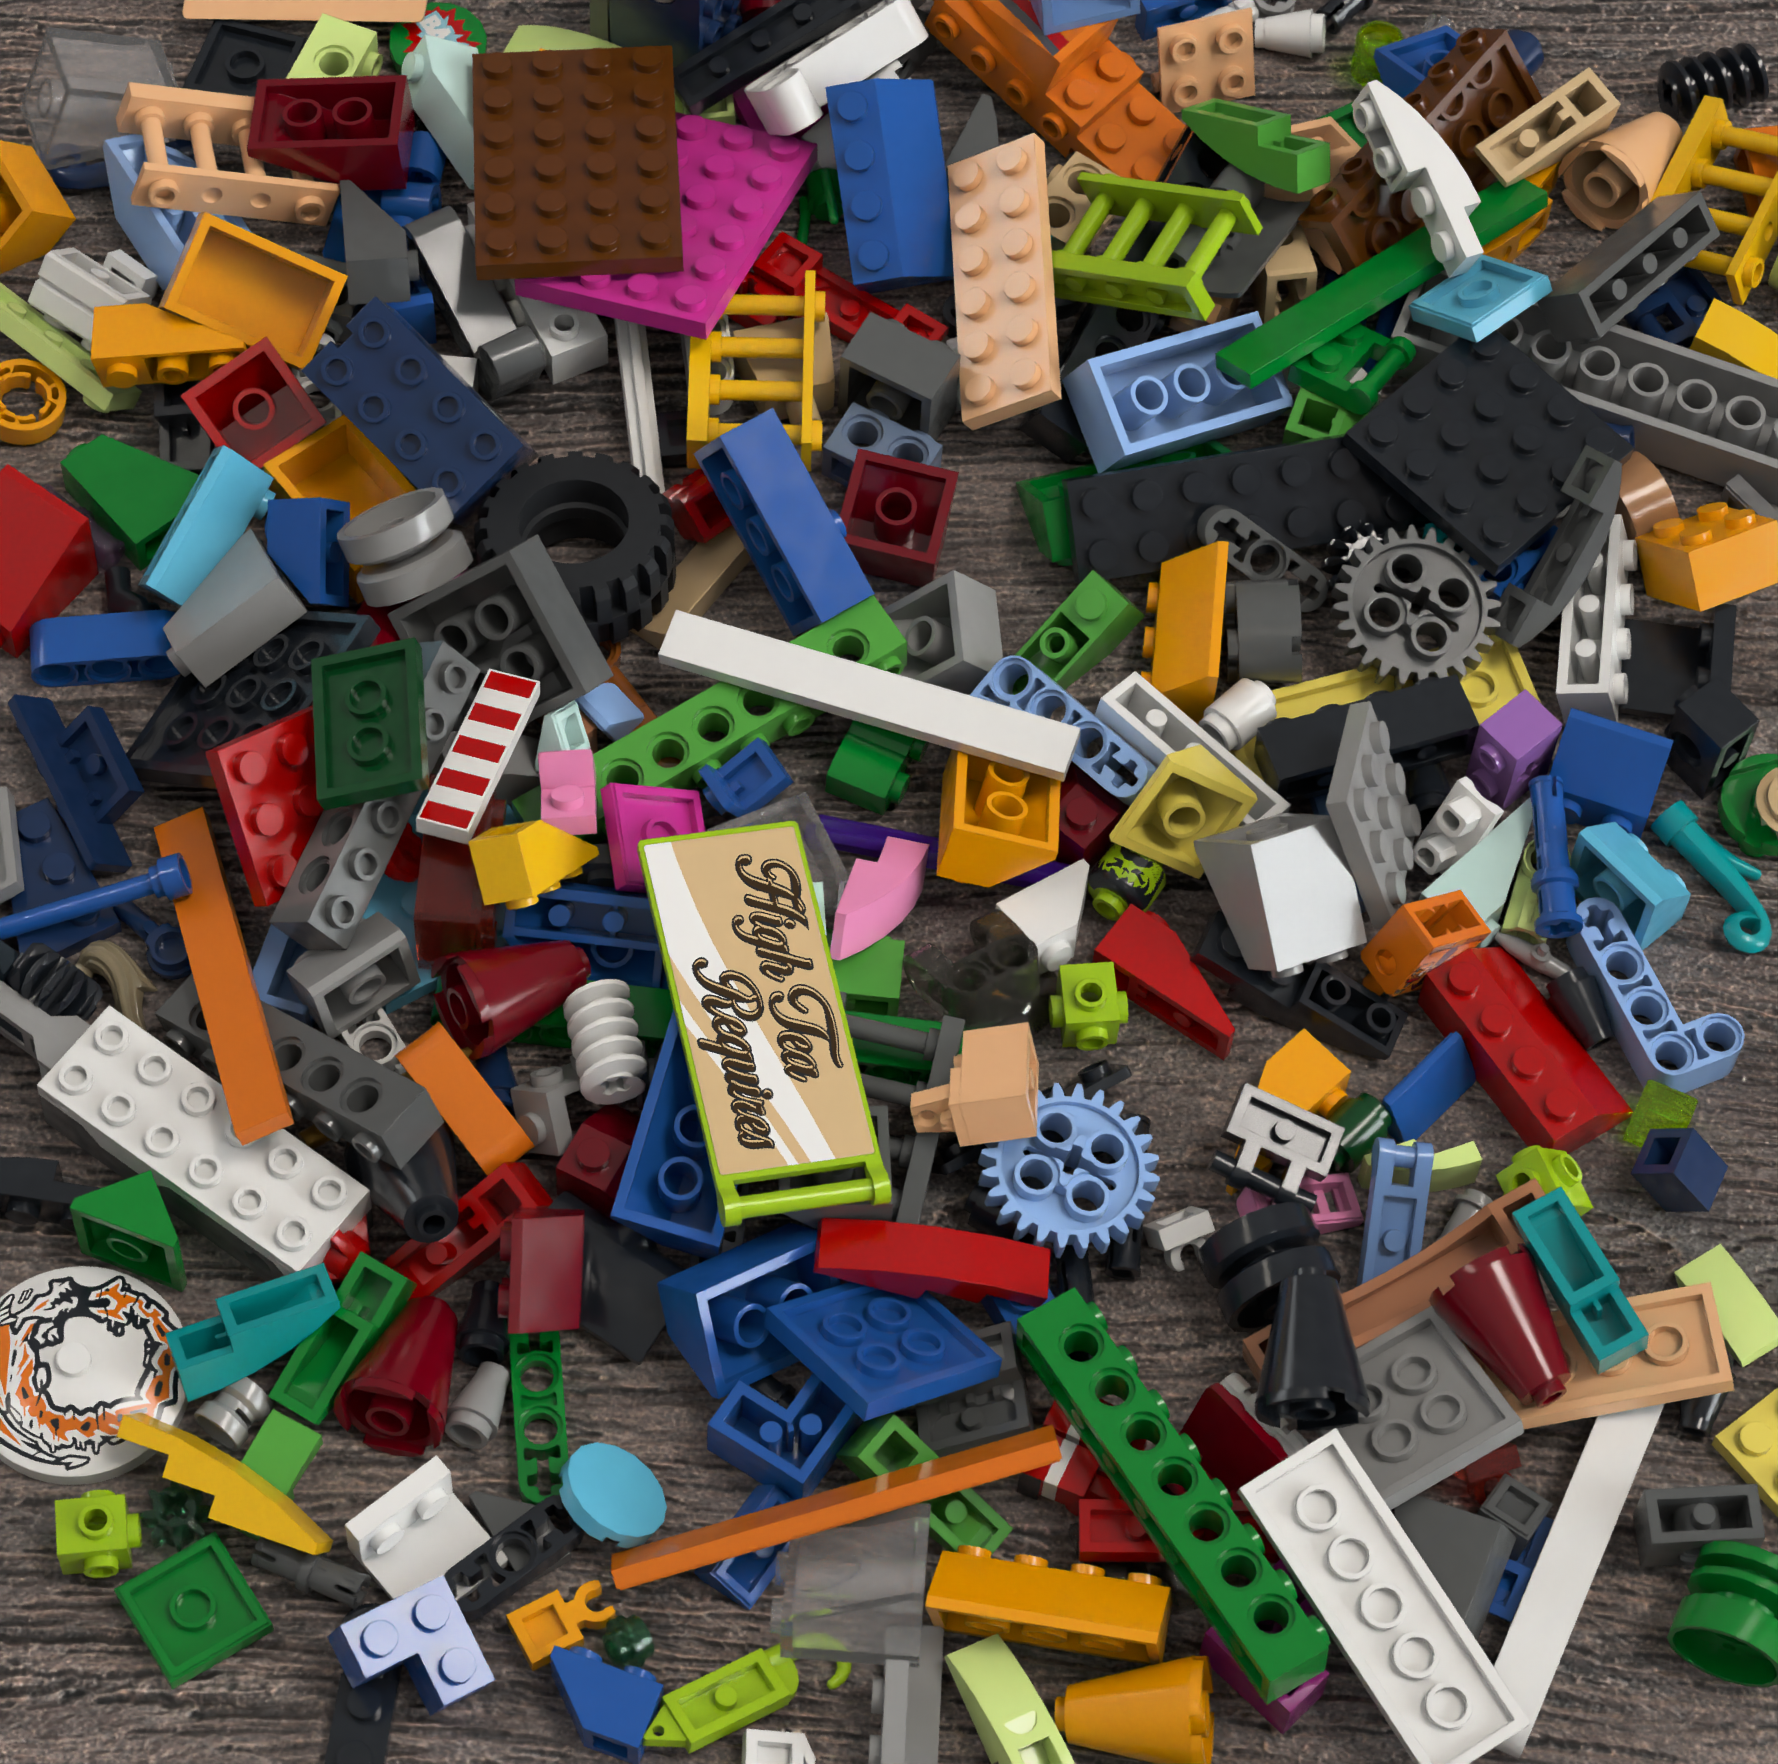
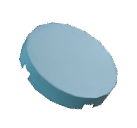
M596 1442L581 1446L561 1467L559 1477H562L563 1486L559 1489L562 1503L573 1521L591 1537L601 1542L608 1537L611 1540L620 1541L616 1547L632 1548L643 1545L664 1523L667 1505L663 1489L652 1471L635 1455L616 1445Z

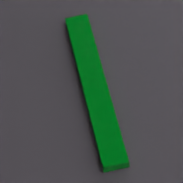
M1525 179L1506 188L1498 180L1477 193L1481 202L1468 218L1482 247L1548 206L1547 191ZM1426 225L1215 353L1216 368L1252 389L1445 270L1443 263H1440L1433 254L1431 237Z

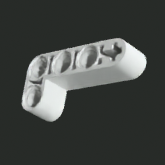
M882 0L750 83L744 91L769 135H791L811 125L823 115L820 107L828 103L825 87L863 81L921 44L929 35L910 0Z

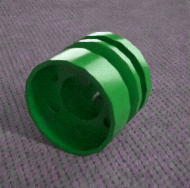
M1715 1540L1703 1544L1694 1564L1695 1569H1693L1687 1582L1690 1595L1682 1598L1667 1635L1671 1648L1684 1661L1702 1672L1724 1681L1747 1687L1767 1688L1777 1685L1778 1555L1757 1546L1736 1541Z

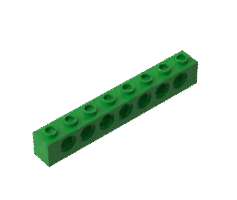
M1074 1287L1018 1318L1016 1345L1267 1705L1325 1671L1328 1646L1330 1645L1329 1636L1316 1616L1310 1615L1307 1617L1296 1601V1589L1289 1576L1280 1568L1274 1570L1263 1555L1265 1547L1255 1528L1249 1523L1242 1525L1232 1511L1233 1502L1224 1484L1216 1477L1210 1479L1200 1465L1201 1456L1193 1440L1186 1433L1179 1435L1168 1420L1170 1418L1169 1410L1161 1395L1153 1388L1147 1390L1137 1376L1139 1374L1138 1366L1130 1351L1124 1345L1117 1347L1106 1332L1108 1331L1107 1322L1099 1307L1093 1301L1086 1303ZM1082 1351L1090 1354L1093 1358L1085 1362H1078L1071 1359L1068 1355L1073 1352ZM1106 1395H1115L1124 1402L1117 1406H1108L1098 1399ZM1137 1439H1145L1152 1442L1155 1447L1142 1451L1133 1448L1129 1443ZM1166 1484H1178L1184 1487L1187 1492L1182 1495L1173 1496L1166 1494L1160 1488ZM1198 1529H1210L1219 1537L1212 1541H1202L1197 1539L1192 1532ZM1231 1574H1240L1248 1578L1251 1584L1245 1587H1234L1229 1585L1224 1578ZM1263 1620H1272L1279 1623L1284 1630L1279 1633L1268 1634L1261 1631L1256 1624Z

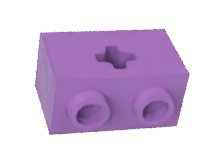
M1526 689L1480 724L1465 776L1474 783L1476 790L1481 796L1497 804L1502 810L1506 809L1529 790L1528 783L1531 779L1547 775L1563 724Z

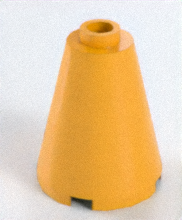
M1193 1655L1067 1685L1065 1696L1056 1697L1055 1725L1059 1732L1066 1733V1739L1069 1744L1154 1764H1212L1214 1712H1210L1209 1693L1214 1692L1209 1657Z

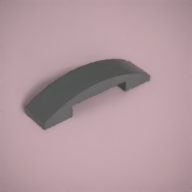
M1588 445L1584 447L1560 490L1575 499L1525 589L1523 590L1511 583L1507 585L1499 600L1501 602L1497 614L1490 616L1500 622V627L1494 635L1520 648L1544 630L1571 601L1591 571L1609 533L1619 498L1622 463Z

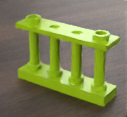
M1081 172L1077 181L1091 205L1063 249L1052 250L1055 298L1206 321L1215 304L1201 279L1230 232L1259 235L1263 227L1245 194L1235 190L1222 191L1118 177L1110 173L1103 175ZM1108 214L1126 217L1103 255H1097L1096 257L1083 255ZM1148 220L1166 222L1165 227L1143 261L1136 263L1123 261ZM1190 224L1208 228L1184 267L1177 269L1164 267Z

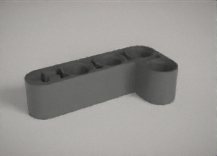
M448 205L402 226L406 230L407 249L418 251L419 272L431 290L433 299L463 357L477 358L478 384L489 401H493L537 381L545 367V357L540 343L529 326L516 327L492 280L477 281L475 247L454 209Z

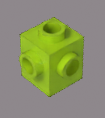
M1113 962L1059 965L1056 995L1049 996V1018L1051 1028H1060L1062 1047H1077L1085 1051L1102 1049L1108 1044L1117 1043L1120 1024L1128 1023V1000L1126 991H1117Z
M1540 1145L1527 1147L1512 1157L1511 1161L1513 1164L1496 1175L1504 1192L1503 1195L1536 1178L1545 1194L1562 1187L1580 1217L1593 1208L1581 1183V1169L1566 1151L1542 1148Z
M92 1490L83 1493L80 1498L55 1500L57 1557L63 1575L84 1573L85 1576L90 1578H107L116 1575L121 1569L133 1568L132 1548L142 1547L141 1521L139 1513H129L125 1494L115 1495L114 1492L109 1490Z

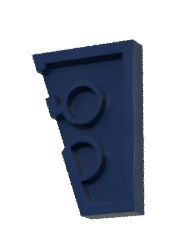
M48 797L16 812L24 891L11 898L13 914L100 888L92 872L81 859L78 848ZM110 907L18 935L19 953H24L32 943H43L66 959L82 951L91 942L105 940L122 932V928L113 908Z

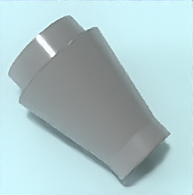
M482 1362L476 1374L448 1407L445 1432L453 1441L467 1448L481 1449L486 1446L489 1440H493L497 1436L506 1388L511 1379V1375L506 1368L494 1362Z

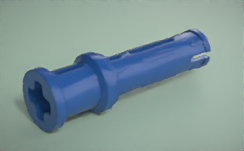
M1542 775L1531 779L1528 783L1532 803L1537 871L1530 880L1532 892L1537 894L1539 917L1535 920L1534 927L1536 934L1541 937L1565 938L1576 935L1583 929L1582 916L1577 914L1575 891L1580 886L1579 877L1575 870L1570 868L1563 800V779L1555 776L1551 786V775Z

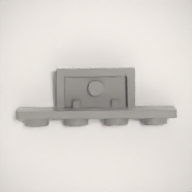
M897 1623L887 1625L883 1679L873 1678L871 1694V1714H882L881 1735L870 1734L868 1764H938L944 1630L941 1626Z

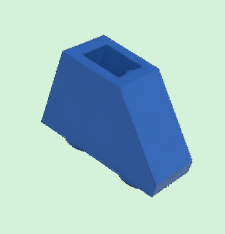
M554 1645L550 1655L551 1675L584 1747L631 1764H640L646 1746L642 1745L643 1737L660 1711L661 1698L664 1696V1685L656 1682L657 1678L642 1668L625 1666L622 1670L602 1663V1658L589 1649L572 1646L569 1650Z

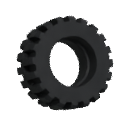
M568 451L567 457L554 458L553 454L539 457L537 459L538 463L529 466L527 463L520 465L511 471V479L508 480L503 477L490 490L491 497L487 496L482 501L477 512L478 521L474 525L477 565L537 534L544 547L570 538H590L608 543L615 548L598 559L583 563L552 562L598 647H600V642L611 640L612 644L628 638V631L633 628L637 632L652 621V613L657 615L662 611L669 600V592L674 589L676 580L674 520L672 519L670 504L667 497L660 493V487L646 474L640 477V470L625 461H622L620 465L616 464L611 456L596 453L595 457L583 456L582 451Z

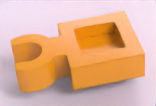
M592 1580L581 1585L576 1591L574 1599L567 1603L564 1602L557 1589L506 1615V1622L532 1671L551 1663L550 1655L554 1645L569 1650L572 1646L583 1647L584 1637L580 1631L585 1627L593 1630L603 1629L612 1624L616 1619L615 1609L612 1605L598 1612L591 1611L586 1606L590 1599L602 1594V1585L599 1580Z

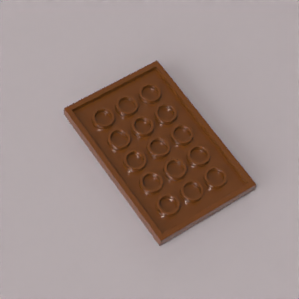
M672 45L472 54L475 262L477 281L684 271Z

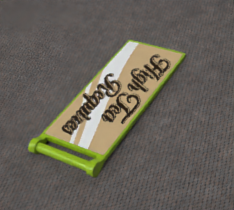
M786 821L640 840L637 846V853L716 1189L718 1211L722 1226H738L742 1224V1219L863 1201H870L873 1206L889 1204L891 1202L890 1179L881 1159L798 823L796 821ZM864 1166L866 1176L863 1179L739 1196L734 1186L737 1184Z

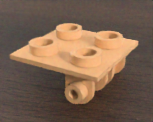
M1251 8L1157 28L1159 71L1151 73V83L1153 90L1160 92V102L1171 113L1181 112L1184 108L1213 98L1232 101L1255 95L1253 16Z

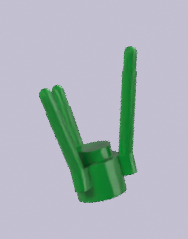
M834 168L817 169L811 172L805 180L807 195L799 198L800 220L797 240L805 245L808 242L811 215L814 214L819 220L829 221L832 225H836L839 222V217L843 214L838 173Z

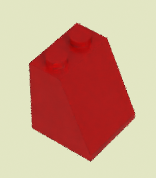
M7 464L0 471V648L17 659L30 646V627L39 620L58 617L99 574L89 518Z

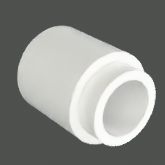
M1242 678L1204 710V718L1199 721L1198 725L1228 751L1240 750L1257 735V728L1265 726L1276 718V698L1271 689L1263 682Z

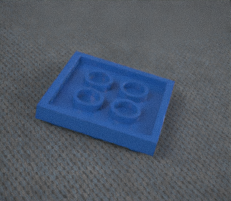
M848 1282L766 1308L763 1326L864 1421L999 1377L1002 1358L927 1290L918 1299Z

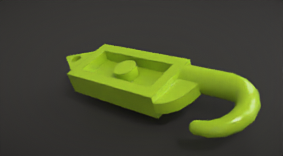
M813 1629L800 1632L765 1650L760 1648L662 1696L660 1711L644 1734L642 1745L685 1747L690 1754L789 1705V1702L796 1695L799 1683L798 1671L794 1661L815 1651L829 1653L837 1663L835 1674L827 1681V1687L830 1690H834L845 1683L851 1673L852 1658L849 1649L839 1637L832 1633ZM655 1732H659V1733H661L662 1735H661V1736H656L654 1733H655Z

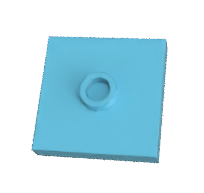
M1482 254L1467 273L1451 278L1448 277L1408 306L1413 321L1477 343L1553 290L1547 275Z

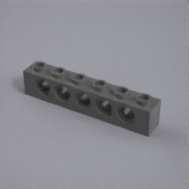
M444 641L419 642L422 647L429 777L480 672L477 666ZM423 790L323 810L269 923L307 950H347Z
M191 974L155 1012V1015L166 1031L163 1039L170 1049L185 1059H188L190 1056L199 1059L213 1075L220 1078L193 974ZM261 1001L294 1120L299 1121L304 1117L312 1121L329 1139L337 1142L340 1138H343L352 1143L354 1148L367 1160L377 1163L381 1159L399 1170L408 1163L444 1123L425 1087Z

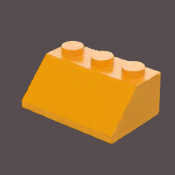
M1216 541L1162 562L1158 583H1148L1145 613L1155 614L1154 627L1145 626L1142 657L1151 658L1150 672L1141 671V676L1197 724L1204 718V710L1214 702L1219 677L1229 542Z
M951 749L942 778L936 876L952 879L959 883H970L989 888L1054 861L1058 854L1061 781Z

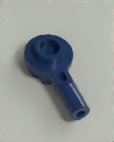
M133 901L113 906L117 917L145 941L147 961L154 974L163 979L175 980L184 978L192 973L179 927H172L169 923L159 926Z

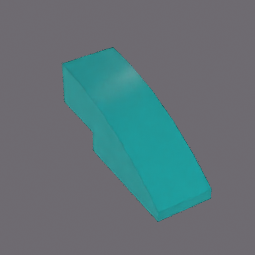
M1559 1187L1514 1211L1512 1218L1525 1245L1533 1255L1535 1264L1597 1374L1599 1375L1647 1349L1649 1333L1620 1289L1619 1277L1563 1188Z
M321 1263L217 1298L215 1301L219 1312L218 1316L165 1333L187 1401L190 1402L223 1389L262 1369L289 1352L315 1332L341 1308L325 1264Z

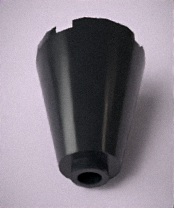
M445 1120L401 1170L381 1159L377 1163L367 1160L354 1148L352 1143L347 1141L344 1158L348 1175L370 1190L371 1202L408 1236L418 1242L431 1243L445 1238L454 1230L459 1218L455 1142L452 1131Z
M1300 1267L1294 1269L1292 1276L1283 1279L1280 1284L1255 1399V1416L1258 1421L1280 1428V1418L1297 1419V1430L1304 1431L1332 1430L1334 1428L1338 1429L1359 1423L1358 1412L1366 1418L1370 1415V1400L1338 1281L1333 1277L1327 1276L1326 1270L1319 1267Z

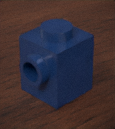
M1694 1128L1650 1129L1631 1175L1666 1212H1709L1728 1165Z

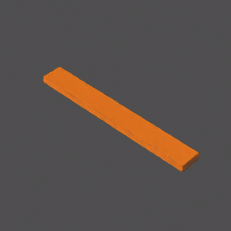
M202 806L154 827L161 857L178 852L181 853L190 873L193 887L192 894L174 899L173 903L234 1132L243 1146L294 1124L211 821Z
M1049 1425L614 1553L611 1557V1573L616 1589L624 1590L1059 1462L1062 1459L1053 1425Z

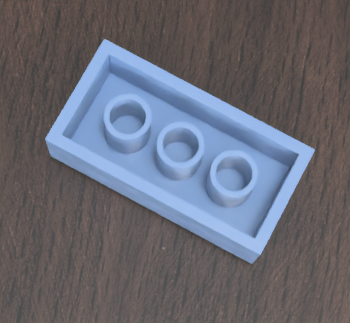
M1258 311L1088 359L1062 379L1098 473L1113 471L1266 425L1294 406V401L1282 371L1250 389L1216 368L1215 353L1263 325Z

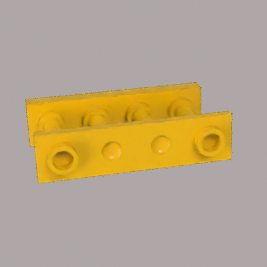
M1705 95L1650 202L1660 196L1700 191L1701 188L1704 189L1707 185L1764 197L1754 218L1709 208L1719 231L1744 236L1734 257L1702 250L1696 258L1684 265V267L1726 276L1733 303L1743 306L1751 288H1756L1760 284L1764 273V263L1778 237V171L1773 179L1714 166L1713 164L1720 150H1725L1728 146L1778 157V136L1733 127L1732 122L1728 119L1723 99Z
M805 270V296L734 294L723 312L726 315L804 316V338L722 337V331H711L707 340L690 336L686 438L687 468L702 469L693 453L719 436L743 424L719 423V418H709L710 405H720V400L802 402V425H782L793 445L801 446V460L807 471H811L812 451H822L823 420H812L815 322H825V291H815L816 271ZM722 357L803 359V381L721 380L720 374H711V362H721Z

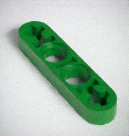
M559 1330L540 1332L541 1351L534 1350L530 1352L528 1333H509L519 1493L522 1502L537 1505L547 1497L560 1495L559 1489L563 1486V1481L559 1474L561 1467L568 1460ZM533 1367H543L553 1375V1382L545 1390L531 1391L521 1383V1377L524 1372ZM538 1419L548 1420L556 1427L557 1434L548 1443L535 1444L525 1436L524 1432L528 1424ZM548 1459L550 1481L555 1483V1485L551 1487L550 1495L543 1496L539 1495L538 1487L533 1485L538 1482L537 1460L543 1461Z

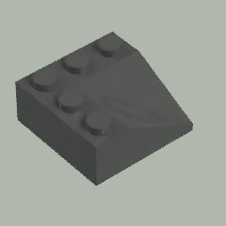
M538 534L456 576L438 588L412 599L387 614L400 640L415 637L418 643L444 641L480 669L478 677L451 732L459 731L489 669L540 681V696L527 723L589 693L614 676Z

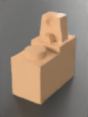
M1029 1023L963 1031L962 1054L954 1056V1068H950V1083L911 1093V1116L917 1133L956 1132L960 1147L1037 1137L1039 1062Z

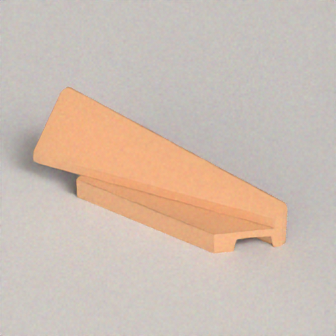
M185 0L182 14L186 19L318 21L322 13L344 21L421 22L425 17L428 0Z

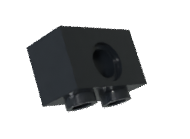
M1717 677L1700 689L1693 685L1684 691L1673 705V708L1676 710L1674 717L1664 730L1666 738L1674 740L1666 764L1702 800L1721 787L1735 765L1746 758L1760 722Z

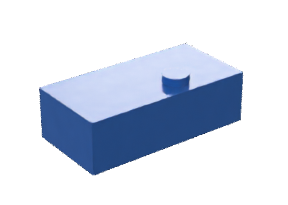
M774 408L726 432L693 453L793 636L825 622L875 594L845 540L847 531L841 517L835 510L828 509Z

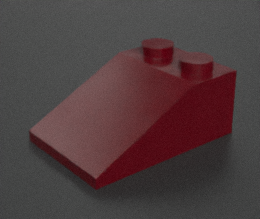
M407 75L258 79L247 144L248 157L340 185V180H351L361 190L406 189L415 125Z

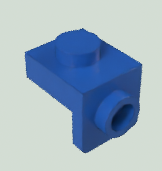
M759 737L718 770L708 764L698 770L708 785L702 790L703 794L715 810L721 815L728 811L743 821L749 819L794 782L768 744Z

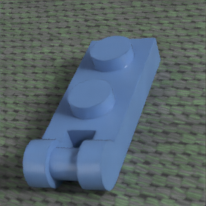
M1376 1137L1374 1140L1371 1155L1372 1173L1356 1287L1383 1274L1421 1251L1434 1158L1432 1143L1415 1141L1411 1147L1396 1145L1395 1140L1390 1138ZM1394 1167L1409 1168L1408 1184L1392 1183Z

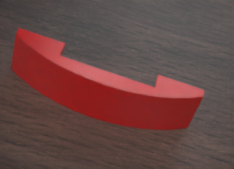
M783 231L778 234L753 264V271L758 276L792 296H805V270L816 271L815 291H825V313L827 312L829 318L830 333L847 343L851 342L870 312L885 319L897 320L906 326L908 330L931 341H942L948 334L949 327L907 303L899 311L868 292L859 291L852 283L823 267V254Z

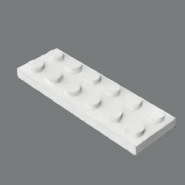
M1336 1428L1239 1488L1238 1495L1414 1764H1471L1531 1724Z

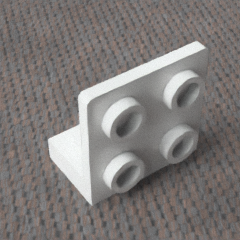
M437 1455L345 1524L348 1549L391 1600L444 1575L452 1566L491 1539L489 1534L454 1495L451 1472ZM501 1550L496 1560L502 1568H505L508 1560ZM486 1563L481 1565L484 1578L472 1587H467L463 1582L456 1585L457 1601L460 1598L467 1597L477 1589L479 1584L489 1577L492 1578Z

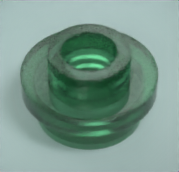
M617 1615L607 1621L606 1634L603 1636V1646L611 1662L616 1666L621 1665L623 1668L625 1666L643 1668L645 1660L654 1654L653 1640L645 1623L636 1615H630L626 1618L622 1615Z

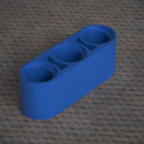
M148 610L39 620L29 630L31 678L41 686L67 687L157 680L177 676L180 672L166 654V651L172 646L163 630V627L173 617L175 612Z

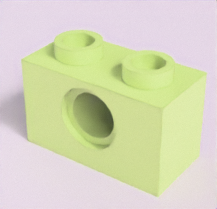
M322 13L286 79L379 76L383 64V55L378 53L377 32Z

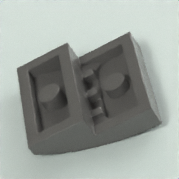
M1011 1321L972 1331L1002 1358L999 1377L915 1404L919 1438L939 1457L1035 1430L1019 1348L1016 1345V1335Z

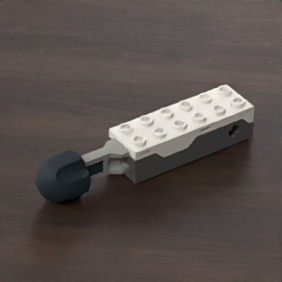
M0 940V1034L37 1059L42 1078L37 1084V1089L47 1124L124 1179L151 1170L168 1211L266 1281L324 1263L332 1284H342L359 1253L362 1251L369 1256L371 1255L369 1230L374 1225L370 1190L285 1129L278 1130L242 1146L235 1135L223 1087L220 1083L110 1005L92 1025H89L78 1016H50L8 986L6 977L14 967L12 964L19 954Z

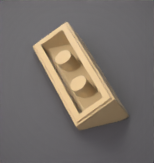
M733 525L708 542H698L676 567L674 589L669 592V600L662 611L657 615L652 613V621L637 632L633 628L630 630L631 632L660 650L676 610L699 617L706 613L751 560Z

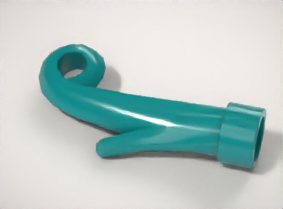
M1682 800L1677 801L1653 822L1650 829L1667 847L1672 845L1737 911L1729 915L1723 924L1724 935L1728 944L1743 953L1754 954L1763 951L1769 945L1772 936L1770 919L1757 896L1743 878L1745 877L1752 881L1759 880L1762 875L1761 871L1730 853L1709 836L1697 824L1699 818ZM1741 927L1750 929L1751 934L1745 933Z

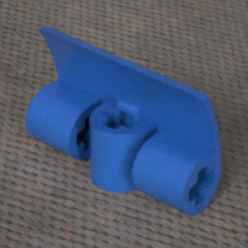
M415 131L413 133L406 189L362 191L402 227L442 208L440 184L448 157L430 132ZM340 190L323 249V257L346 263Z

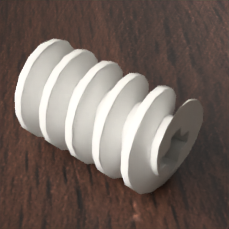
M603 979L588 983L570 994L563 1004L564 1018L568 1022L567 1032L572 1040V1055L576 1059V1073L580 1077V1091L586 1100L595 1104L610 1105L625 1102L644 1092L646 1085L640 1079L647 1071V1063L642 1056H639L642 1053L643 1045L635 1037L638 1034V1024L632 1019L634 1006L627 1000L630 997V989L624 981L617 979Z

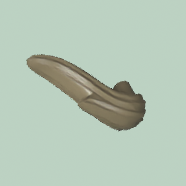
M104 940L91 942L81 951L75 966L92 979L95 974L103 976L108 981L112 990L115 1009L147 1031L142 1004L144 992H156L158 989L138 963L119 945Z

